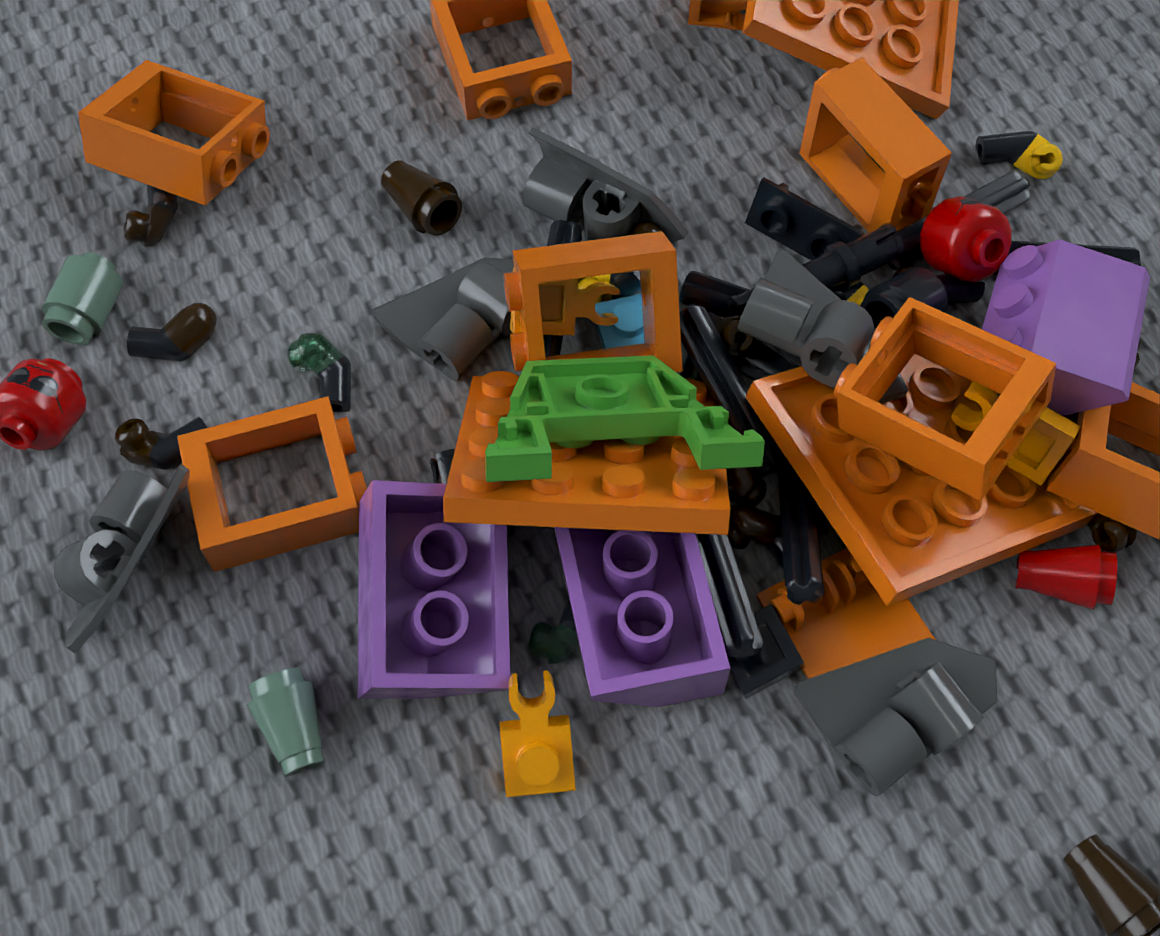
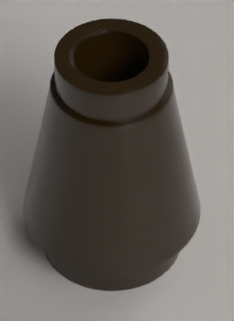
M402 160L394 161L384 170L381 177L382 187L388 192L418 232H428L431 235L439 236L455 226L462 213V201L452 184L412 165H408Z
M1097 834L1082 841L1064 857V863L1072 871L1071 874L1107 936H1151L1160 929V887L1109 845H1105Z

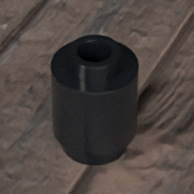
M915 267L872 287L866 293L860 306L872 317L874 328H877L885 317L890 316L894 318L909 297L942 312H946L948 299L943 283L934 273L924 268Z

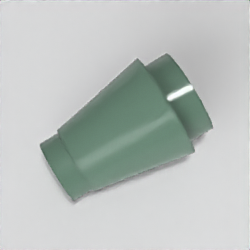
M296 667L266 675L252 682L248 686L252 700L247 704V707L278 763L281 764L285 777L302 772L303 767L309 766L313 768L323 764L325 760L321 751L322 743L313 681H305L301 668Z

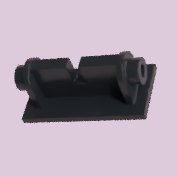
M765 177L760 181L745 224L809 260L824 255L826 247L837 241L847 244L865 235L862 232L863 226L859 224L852 226L790 192L787 184L781 183L777 185Z

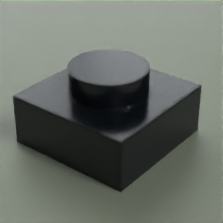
M772 604L753 613L763 641L761 651L756 655L749 656L746 661L735 662L731 656H727L730 671L745 699L805 668L804 661Z

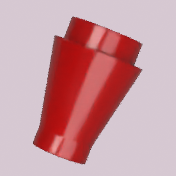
M1099 544L1037 551L1026 550L1017 555L1016 569H1018L1015 589L1031 590L1094 610L1096 604L1112 605L1117 582V554L1101 551Z

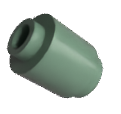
M86 252L82 255L68 256L42 306L45 314L42 321L44 329L64 342L81 346L89 344L93 335L101 333L123 287V280L116 272V266L107 258L96 253Z

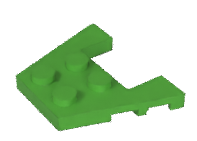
M654 355L526 361L510 396L509 413L507 417H501L498 422V437L495 444L489 443L486 448L485 478L486 482L552 478V451L549 442H555L566 448H582L590 445L593 440L622 439L631 444L645 445L656 442L661 436H682L685 438L699 469L708 470L761 467L763 464L765 441L753 429L744 431L743 436L728 424L729 411L722 406L705 407L696 400L697 387Z

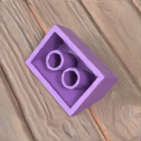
M1060 239L1037 247L1033 245L1023 246L1010 253L1000 265L982 330L1057 363L1051 401L1047 407L1062 416L1128 401L1150 275L1145 267Z
M372 480L359 501L358 699H425L508 690L510 648L507 525L444 522L443 496L446 484Z
M554 527L591 701L661 707L724 694L730 665L695 533Z

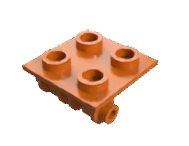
M848 548L821 561L824 595L818 602L805 601L800 605L794 604L787 598L785 580L756 594V598L762 608L772 604L805 663V668L801 670L807 679L926 638L936 640L908 598L890 606L885 605Z

